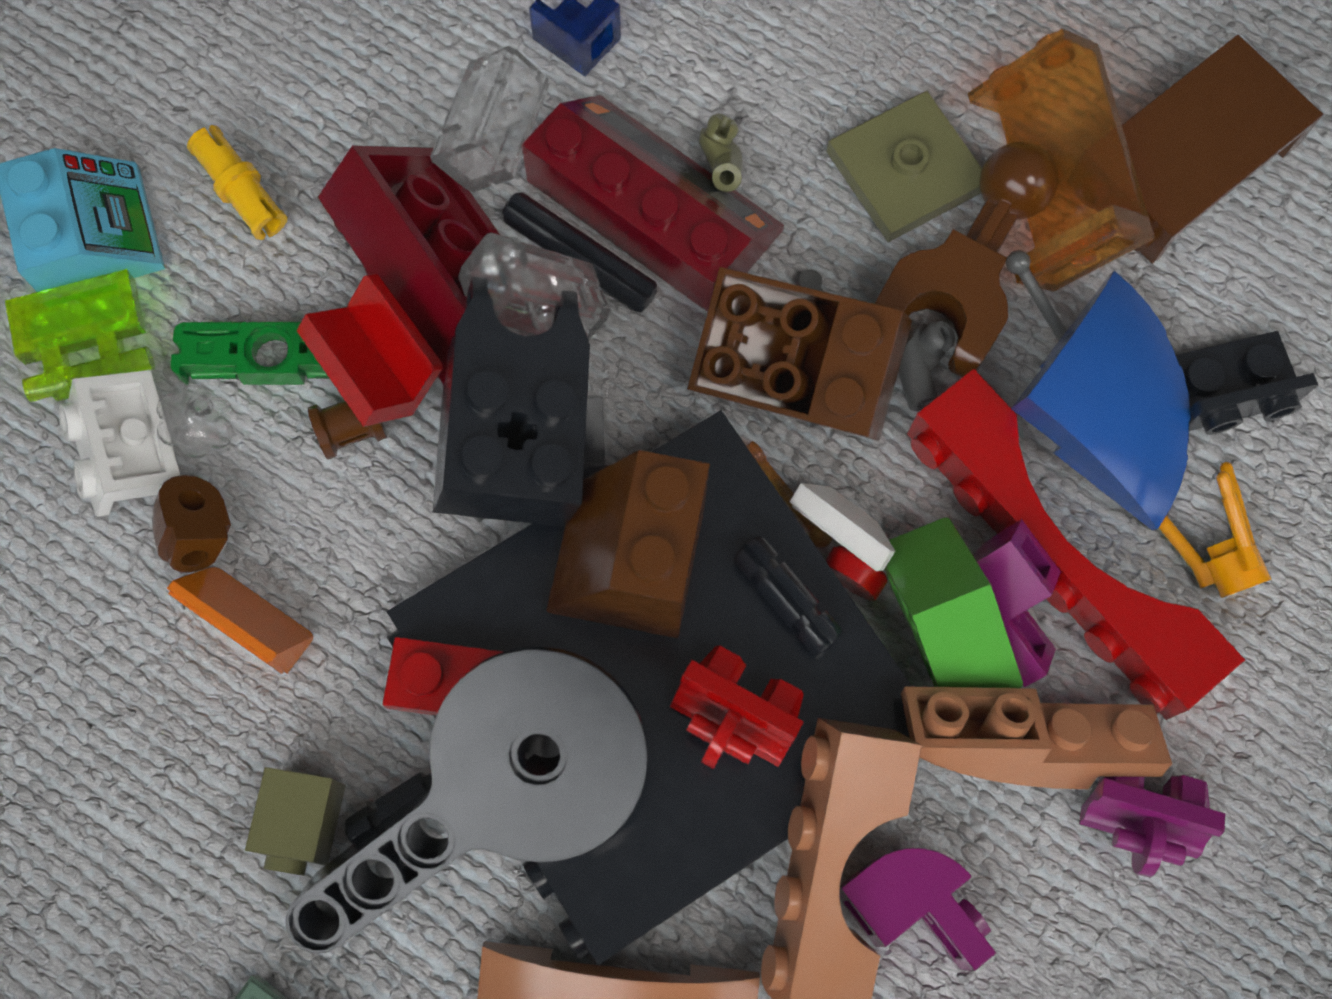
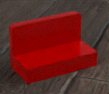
M378 274L365 275L362 278L347 307L306 313L297 329L302 340L363 427L412 416L443 368L438 356Z

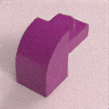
M1021 519L983 543L973 554V557L991 584L1023 686L1027 687L1047 676L1056 651L1054 645L1027 610L1052 596L1061 571Z
M921 848L897 850L872 860L840 885V901L875 947H887L917 921L922 919L960 970L976 971L996 954L995 950L985 939L991 933V929L983 916L967 899L963 898L957 903L951 895L972 876L959 863L942 853Z

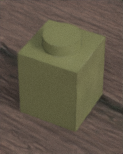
M265 767L245 851L266 855L263 869L305 876L307 863L327 865L346 785L332 778Z

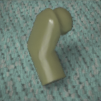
M717 113L709 118L707 127L700 130L699 144L712 168V181L715 188L720 191L730 192L737 189L742 180V153L733 142V139L739 132V128L732 118Z

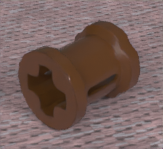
M346 401L323 409L317 404L308 407L307 411L313 430L327 460L336 457L340 448L374 437L377 441L387 438L383 422L363 427Z

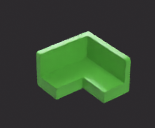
M941 518L890 539L889 541L896 552L884 570L893 594L912 629L933 686L1021 688L1023 681L991 584L950 518Z

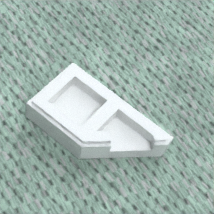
M801 483L791 498L790 503L793 504L792 507L875 571H883L896 552L879 523L832 487Z

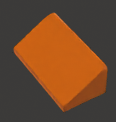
M206 568L175 579L167 587L170 591L168 593L170 596L281 674L283 672L288 674L313 641L314 636L311 631L220 568Z

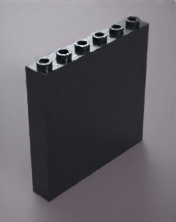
M722 410L652 451V453L710 464L704 513L678 639L547 613L565 527L540 524L527 526L386 611L397 630L387 635L392 647L395 637L502 652L523 647L562 649L581 655L605 669L623 686L633 700L644 725L648 747V762L644 786L633 812L614 835L601 845L582 855L554 862L525 861L522 863L540 896L545 899L555 893L569 916L558 923L577 958L581 960L591 953L597 965H600L788 840L790 816L796 806H801L806 780L802 774V753L807 739L811 736L814 737L818 718L894 729L909 737L901 693L904 687H912V685ZM757 536L764 537L778 553L776 561L779 564L786 562L820 602L817 605V609L821 613L827 610L840 625L842 634L824 652L818 655L812 654L797 637L800 630L796 626L790 628L757 590L758 581L756 578L749 580L736 565L735 554L751 539ZM720 645L740 656L746 664L737 685L761 697L770 679H782L802 690L804 695L798 718L804 721L779 767L753 754L747 765L725 752L722 753L714 769L701 763L710 744L686 731L692 719L670 707L681 684L682 675L691 660L700 664L715 646ZM532 734L526 737L528 745L524 752L526 759L533 754L543 758H553L560 754L556 742L549 736Z

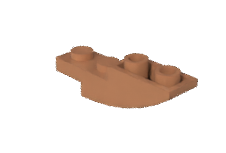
M904 687L901 693L909 737L922 745L919 758L960 774L1021 786L1088 790L1097 777H1162L1172 765L1154 705L1040 703L1037 690L1031 688Z

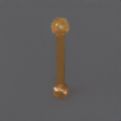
M754 441L746 445L780 496L808 529V536L814 545L818 548L829 546L833 538L792 507L793 504L790 503V500L794 495L793 491L769 464L758 444Z

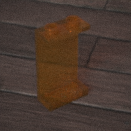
M1062 28L1057 32L1042 37L1033 49L1011 64L994 70L986 81L967 93L971 104L1000 114L1007 144L1020 141L1036 144L1049 153L1057 167L1058 187L1053 200L1042 212L1027 219L1035 246L1034 249L1027 252L1031 259L1029 269L1041 289L1054 292L1155 239L1101 51L1097 43ZM1014 274L1016 282L1024 285L1019 275Z

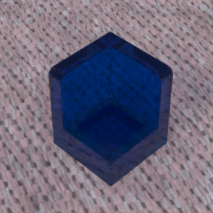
M536 0L529 7L533 40L584 77L621 40L620 4L614 0H593L587 8L577 0H563L555 10L541 0Z

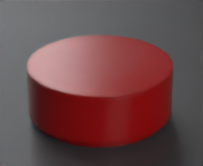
M843 546L833 547L825 559L843 587L866 600L875 602L888 583L887 576L883 571H875Z

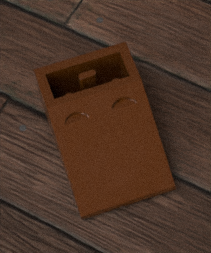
M720 267L687 389L879 441L912 320L902 310Z

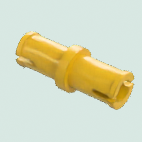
M210 125L208 131L203 127L189 138L187 149L197 158L213 179V190L223 203L232 204L257 240H264L266 234L269 238L277 234L287 223L288 217L283 210L278 208L260 184L261 175L251 162L242 161L225 139L223 132L218 126Z

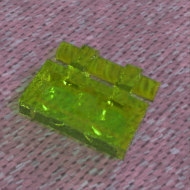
M127 269L5 300L15 356L25 365L42 361L44 373L22 379L23 390L30 402L53 397L56 401L68 399L74 378L155 369L154 359L148 346L129 351L124 350L122 339L146 333L136 281ZM98 346L99 359L70 366L68 353Z

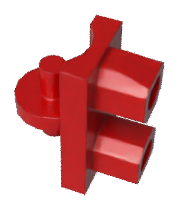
M720 645L715 646L700 664L691 660L682 675L681 684L670 707L692 719L686 731L710 744L701 763L714 769L723 752L747 765L753 754L779 767L804 721L798 718L804 694L802 690L782 679H770L761 697L742 688L737 683L745 670L746 664L740 656Z

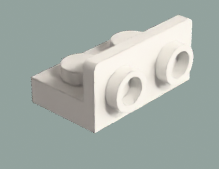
M151 370L74 378L72 380L68 403L59 405L60 425L65 441L76 442L80 460L74 461V477L80 498L90 497L96 517L110 515L114 501L158 495L165 481L175 476H181Z

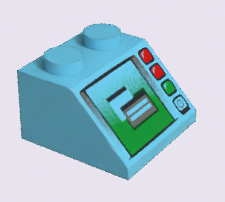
M53 148L0 163V195L17 270L47 303L165 269L140 168L136 162Z

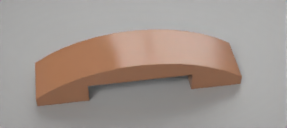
M484 941L482 946L477 999H758L760 972L691 964L690 974L681 975L552 960L553 949L488 941Z

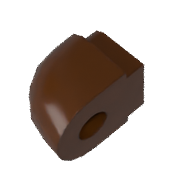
M189 475L172 477L161 486L154 504L152 519L153 535L158 555L162 560L168 562L173 570L178 572L190 573L208 568L215 563L229 538L227 533L231 526L224 499L219 490L210 482Z

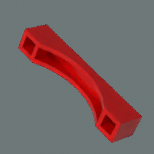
M972 369L917 413L907 433L912 439L911 447L916 456L930 469L938 468L954 486L953 493L960 505L971 515H980L997 534L1019 520H1023L1061 571L1052 596L1046 600L1062 613L1068 612L1086 631L1084 638L1091 650L1102 660L1108 663L1114 662L1131 681L1129 684L1130 690L1140 704L1154 705L1156 714L1160 713L1165 720L1190 710L1245 661L1243 656L1199 609L1164 602L1127 587L1097 568L1067 541L1045 512L1029 480L1019 445L1017 414L975 369Z

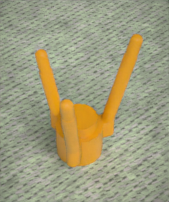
M1229 462L1221 464V472L1217 474L1216 480L1233 538L1206 548L1211 558L1210 561L1205 563L1167 515L1159 526L1160 531L1191 567L1200 589L1215 584L1221 598L1272 580L1255 544L1239 484L1237 483L1233 466Z

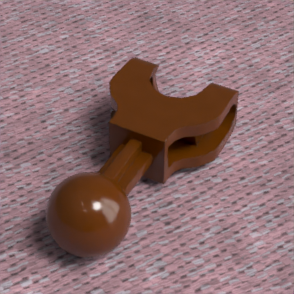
M1022 141L1012 142L995 150L984 163L980 174V191L985 203L967 234L964 235L953 229L942 245L934 249L919 250L901 258L895 265L875 302L877 305L902 310L908 316L914 312L926 309L944 314L954 324L958 337L953 355L948 362V369L961 378L972 369L976 371L979 369L1009 317L1007 298L1000 286L999 277L1007 257L999 254L998 251L1016 220L1028 219L1039 214L1053 200L1058 187V171L1049 153L1036 144Z

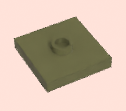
M928 91L828 141L826 152L887 242L981 194L980 174L982 167Z

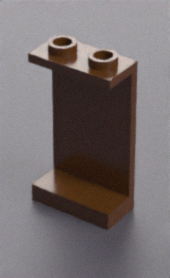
M1236 35L1090 149L1084 156L1070 183L1078 190L1079 196L1086 205L1098 210L1119 231L1122 240L1128 247L1140 252L1153 264L1163 255L1179 233L1274 156L1279 154L1284 158L1295 149L1324 114L1241 36Z

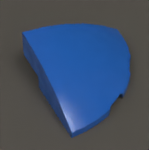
M1113 271L1039 366L1041 370L1011 409L1058 445L1053 452L1057 457L1154 531L1159 528L1171 509L1187 466L1189 421L1191 420L1189 394L1183 369L1179 365L1164 326L1140 294L1119 274Z

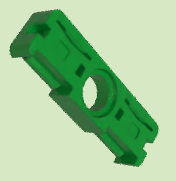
M182 322L174 328L173 342L178 347L179 354L171 355L170 366L174 374L185 385L189 384V377L192 379L239 378L243 385H305V376H307V379H330L298 334L297 329L301 322ZM278 340L288 345L287 356L280 364L265 367L257 363V352L268 341Z

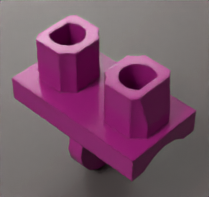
M1186 775L1171 776L1163 785L1161 795L1144 790L1145 777H1099L1095 790L1081 806L1079 824L1113 834V847L1132 852V869L1138 875L1148 878L1153 877L1162 861L1182 866L1186 856L1198 859L1202 855L1209 839L1214 835L1220 837L1225 832L1226 813L1210 809L1206 781Z

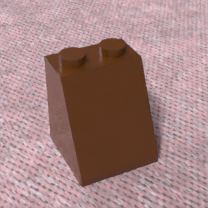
M637 450L583 479L582 505L565 527L547 613L678 639L704 513L710 464Z

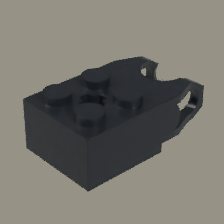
M472 276L467 291L465 311L456 326L447 352L432 513L565 527L582 505L590 344L579 315L577 292L562 290L560 301L555 304L552 326L548 331L539 335L523 336L511 332L500 323L494 312L493 300L488 292V279ZM508 439L515 442L520 447V450L508 448Z

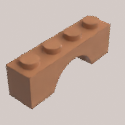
M818 718L814 737H809L805 743L801 767L802 774L806 780L801 806H796L793 809L788 825V841L792 849L787 876L783 875L779 879L775 891L774 906L778 918L773 945L766 947L761 963L762 984L771 999H872L880 955L860 935L847 926L840 907L839 888L846 861L859 841L877 826L893 819L908 816L922 745L894 729Z

